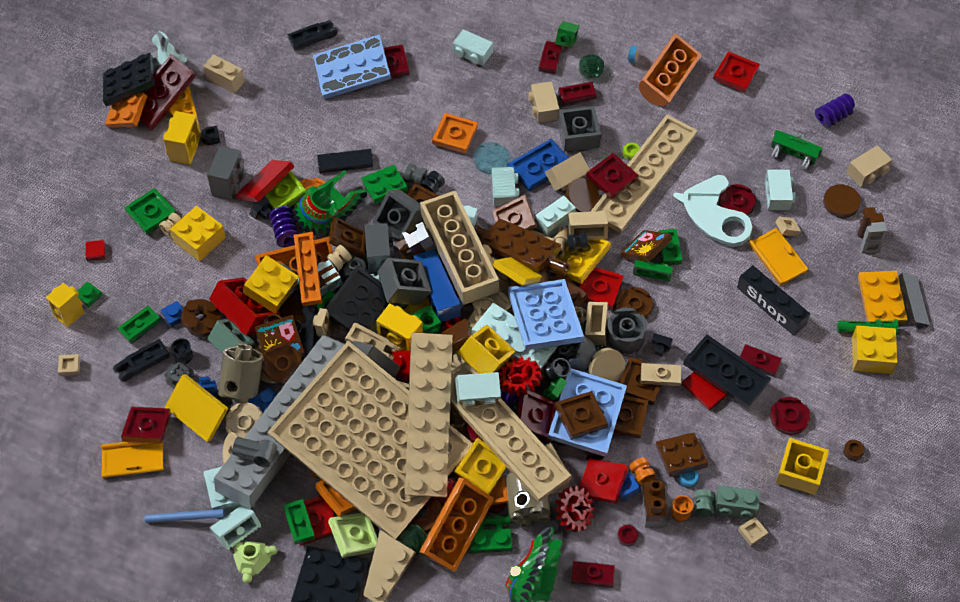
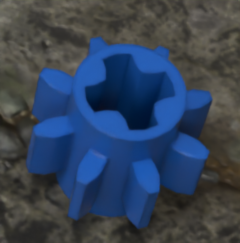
M209 376L199 377L200 382L198 384L211 395H217L216 381L211 380Z

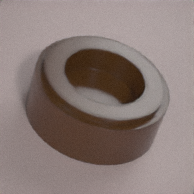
M849 440L843 449L845 457L852 461L860 460L865 452L864 445L858 440Z

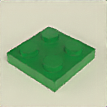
M395 165L361 177L362 184L374 205L383 201L388 190L400 189L404 193L409 192L405 181Z
M155 188L124 207L125 212L146 235L157 229L162 221L168 220L170 214L176 213L175 209Z

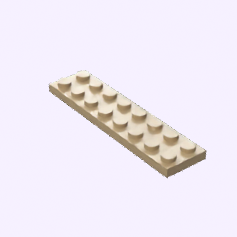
M666 115L627 164L639 175L638 180L613 199L604 194L590 212L606 211L608 227L622 233L696 137L698 130Z
M411 334L404 496L447 497L453 335Z
M466 362L451 371L450 404L538 502L571 479V474L501 398L496 400L494 404H483V401L475 402V405L463 406V403H457L455 382L457 375L478 373Z

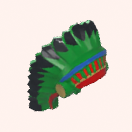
M344 170L328 182L317 187L311 186L308 188L306 195L295 204L293 216L301 230H305L306 233L313 232L314 236L323 237L330 234L331 220L334 216L345 221L352 214L353 210L357 209V205L362 203V199L368 195L365 189L350 191L343 197L334 188V185L348 173Z
M548 527L540 532L537 538L531 541L530 550L524 560L519 565L511 568L510 576L505 583L511 602H548L551 599V592L555 590L553 584L557 581L556 575L559 573L557 566L560 563L558 558L561 555L559 549L562 545V540L551 539L554 528Z

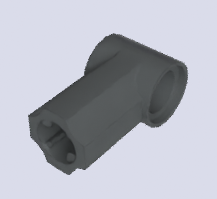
M237 437L233 443L232 455L253 460L256 465L266 468L271 465L277 445L266 439L257 442Z

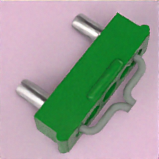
M775 130L771 147L774 148L771 154L772 157L777 158L780 151L804 160L801 168L806 170L809 163L815 164L818 157L821 156L822 147L805 139L804 134L795 135Z

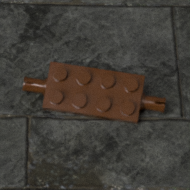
M499 219L489 229L483 228L478 224L474 227L481 244L488 245L492 252L504 258L512 257L536 272H540L545 268L548 270L553 269L565 275L569 271V263L556 259L557 253L561 250L560 243L503 219Z

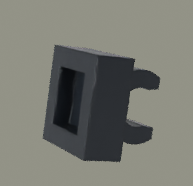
M264 196L251 208L249 215L254 219L260 215L264 220H267L271 213V209L267 207L270 200Z
M654 333L652 344L656 345L655 354L662 356L665 348L671 349L673 339Z

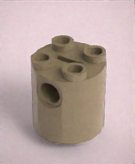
M238 344L234 347L226 348L222 356L218 386L219 396L236 398L237 401L246 403L249 401V398L257 396L263 361L262 353L252 349V346L247 344Z
M513 473L507 475L505 482L509 518L511 521L519 523V527L522 528L531 526V523L550 521L549 495L538 502Z

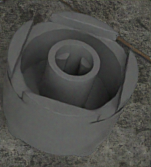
M620 308L609 317L607 325V342L611 349L622 353L640 350L644 343L647 329L645 317L637 313L633 308Z
M584 336L583 342L558 345V348L550 358L552 361L557 358H563L569 362L572 369L584 372L589 370V363L594 359L593 356L596 352L595 343Z

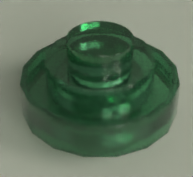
M592 54L583 56L580 59L579 72L584 77L597 78L603 74L605 65L599 56Z
M407 525L397 537V541L416 552L414 555L416 556L420 554L419 551L427 538V534L418 525Z

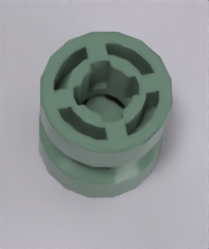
M700 489L695 492L696 504L694 505V514L702 517L714 515L715 507L713 502H715V492L706 489Z

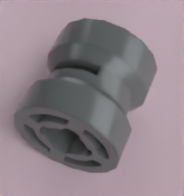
M409 163L404 173V180L408 182L413 181L420 185L427 178L428 169L423 167L417 168L415 164Z

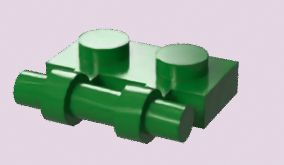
M495 514L493 517H484L470 543V553L512 551L511 529H502V524H510L509 516ZM483 525H496V529L484 530Z

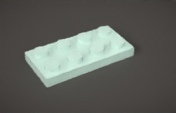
M492 303L471 331L474 334L488 324L516 350L511 359L515 358L517 361L521 356H523L524 360L530 357L531 361H537L540 369L544 367L558 348V346L525 350L515 316L495 303Z

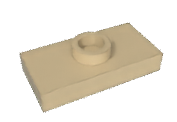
M642 363L641 384L681 386V365Z

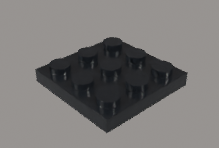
M142 54L132 61H126L120 66L110 68L103 73V102L106 107L155 86L154 58L152 54Z
M357 265L325 309L328 310L330 318L348 331H350L354 323H357L377 333L376 320L389 303H387L381 282ZM390 303L395 307L401 305L397 303Z
M307 546L291 602H358L369 560L358 556L342 558L339 552Z

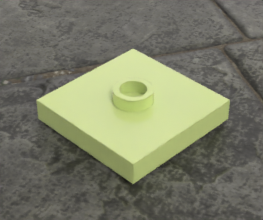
M363 513L329 519L328 523L342 558L375 551L378 538L371 520Z

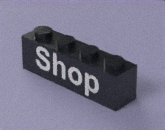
M754 265L740 275L737 288L790 334L795 336L807 325L810 312Z

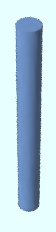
M225 509L150 514L145 515L144 520L145 523L223 518L226 516Z

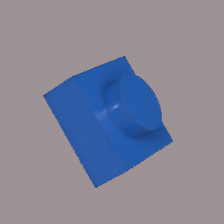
M176 301L161 309V313L170 327L181 322L183 308Z
M631 472L626 474L620 491L623 501L641 492Z

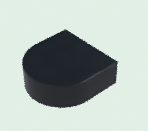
M217 125L206 127L201 131V139L204 144L213 145L220 143Z

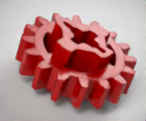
M521 356L517 361L515 358H512V363L506 361V367H500L501 372L498 373L500 387H502L503 392L508 391L510 396L516 393L517 397H519L522 392L528 395L527 391H535L534 385L539 386V380H542L540 366L537 365L536 360L531 361L530 357L524 360L523 356Z
M577 486L564 488L563 492L558 493L560 499L555 500L558 507L554 508V510L559 512L556 518L562 520L560 525H566L567 531L578 532L586 530V526L591 525L589 519L594 518V515L591 514V511L595 510L594 507H591L593 499H588L589 492L584 493V488H578Z

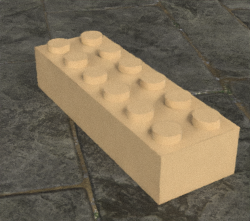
M456 190L421 202V216L463 305L498 293L499 278Z

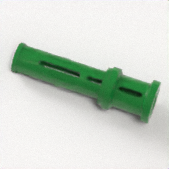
M875 319V321H837L838 333H854L856 326L894 328L896 329V336L898 335V319L893 321H882L881 319Z

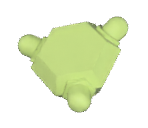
M251 541L237 542V545L232 547L234 550L233 557L238 571L243 574L242 580L244 583H250L252 576L258 575L271 561V556L278 552L276 546L268 547L265 543Z

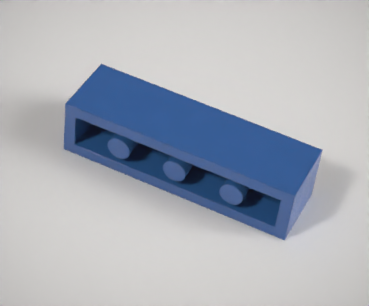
M435 249L413 255L414 260L422 262L431 289L427 297L440 322L460 317V308H463L460 297L456 296L457 292L454 284L449 281L450 276L447 269L443 268L444 263L441 256L437 255Z

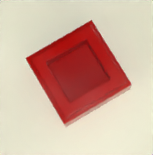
M104 240L85 242V258L87 261L106 259Z

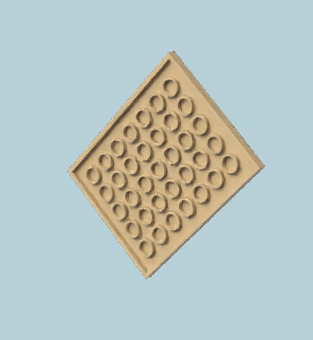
M347 341L270 428L267 434L395 540L430 499V497L404 496L409 390L350 341ZM450 424L448 476L464 458L473 444Z

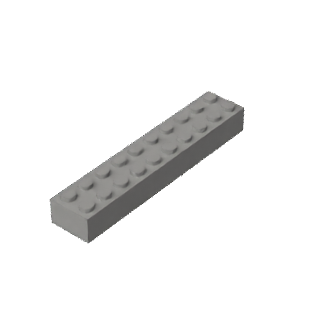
M323 334L245 436L246 439L257 442L264 439L270 440L277 445L271 465L264 468L256 465L253 460L231 455L214 477L215 492L249 509L253 507L291 455L290 452L270 437L267 432L344 346L343 343Z

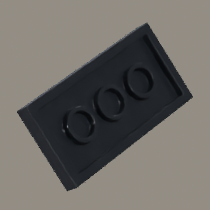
M707 334L683 361V365L747 409L771 381V378Z

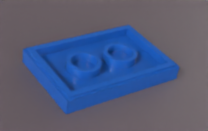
M551 138L508 163V167H514V173H518V180L528 191H531L549 180L545 171L569 159V157Z

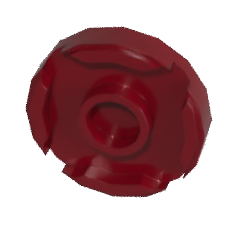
M733 184L720 194L719 205L723 208L743 212L748 216L755 208L756 197L749 187Z
M780 398L771 408V423L776 430L783 434H800L807 428L810 422L811 414L809 408L798 398Z

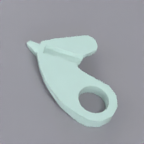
M716 175L689 188L684 194L674 193L673 197L684 204L689 217L695 225L712 240L728 247H738L744 245L750 239L752 233L750 218L743 212L717 205L720 194L727 189L729 184L725 176ZM728 221H738L744 226L745 231L740 236L730 237L723 232L722 227Z

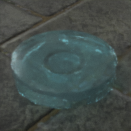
M482 143L474 151L473 162L480 172L492 174V168L508 166L509 152L500 143Z

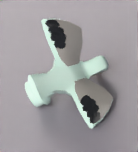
M158 31V34L153 36L152 42L158 48L157 51L151 53L154 58V68L158 64L162 65L170 54L185 64L188 58L183 54L180 55L175 52L174 46L169 43V38L166 34Z

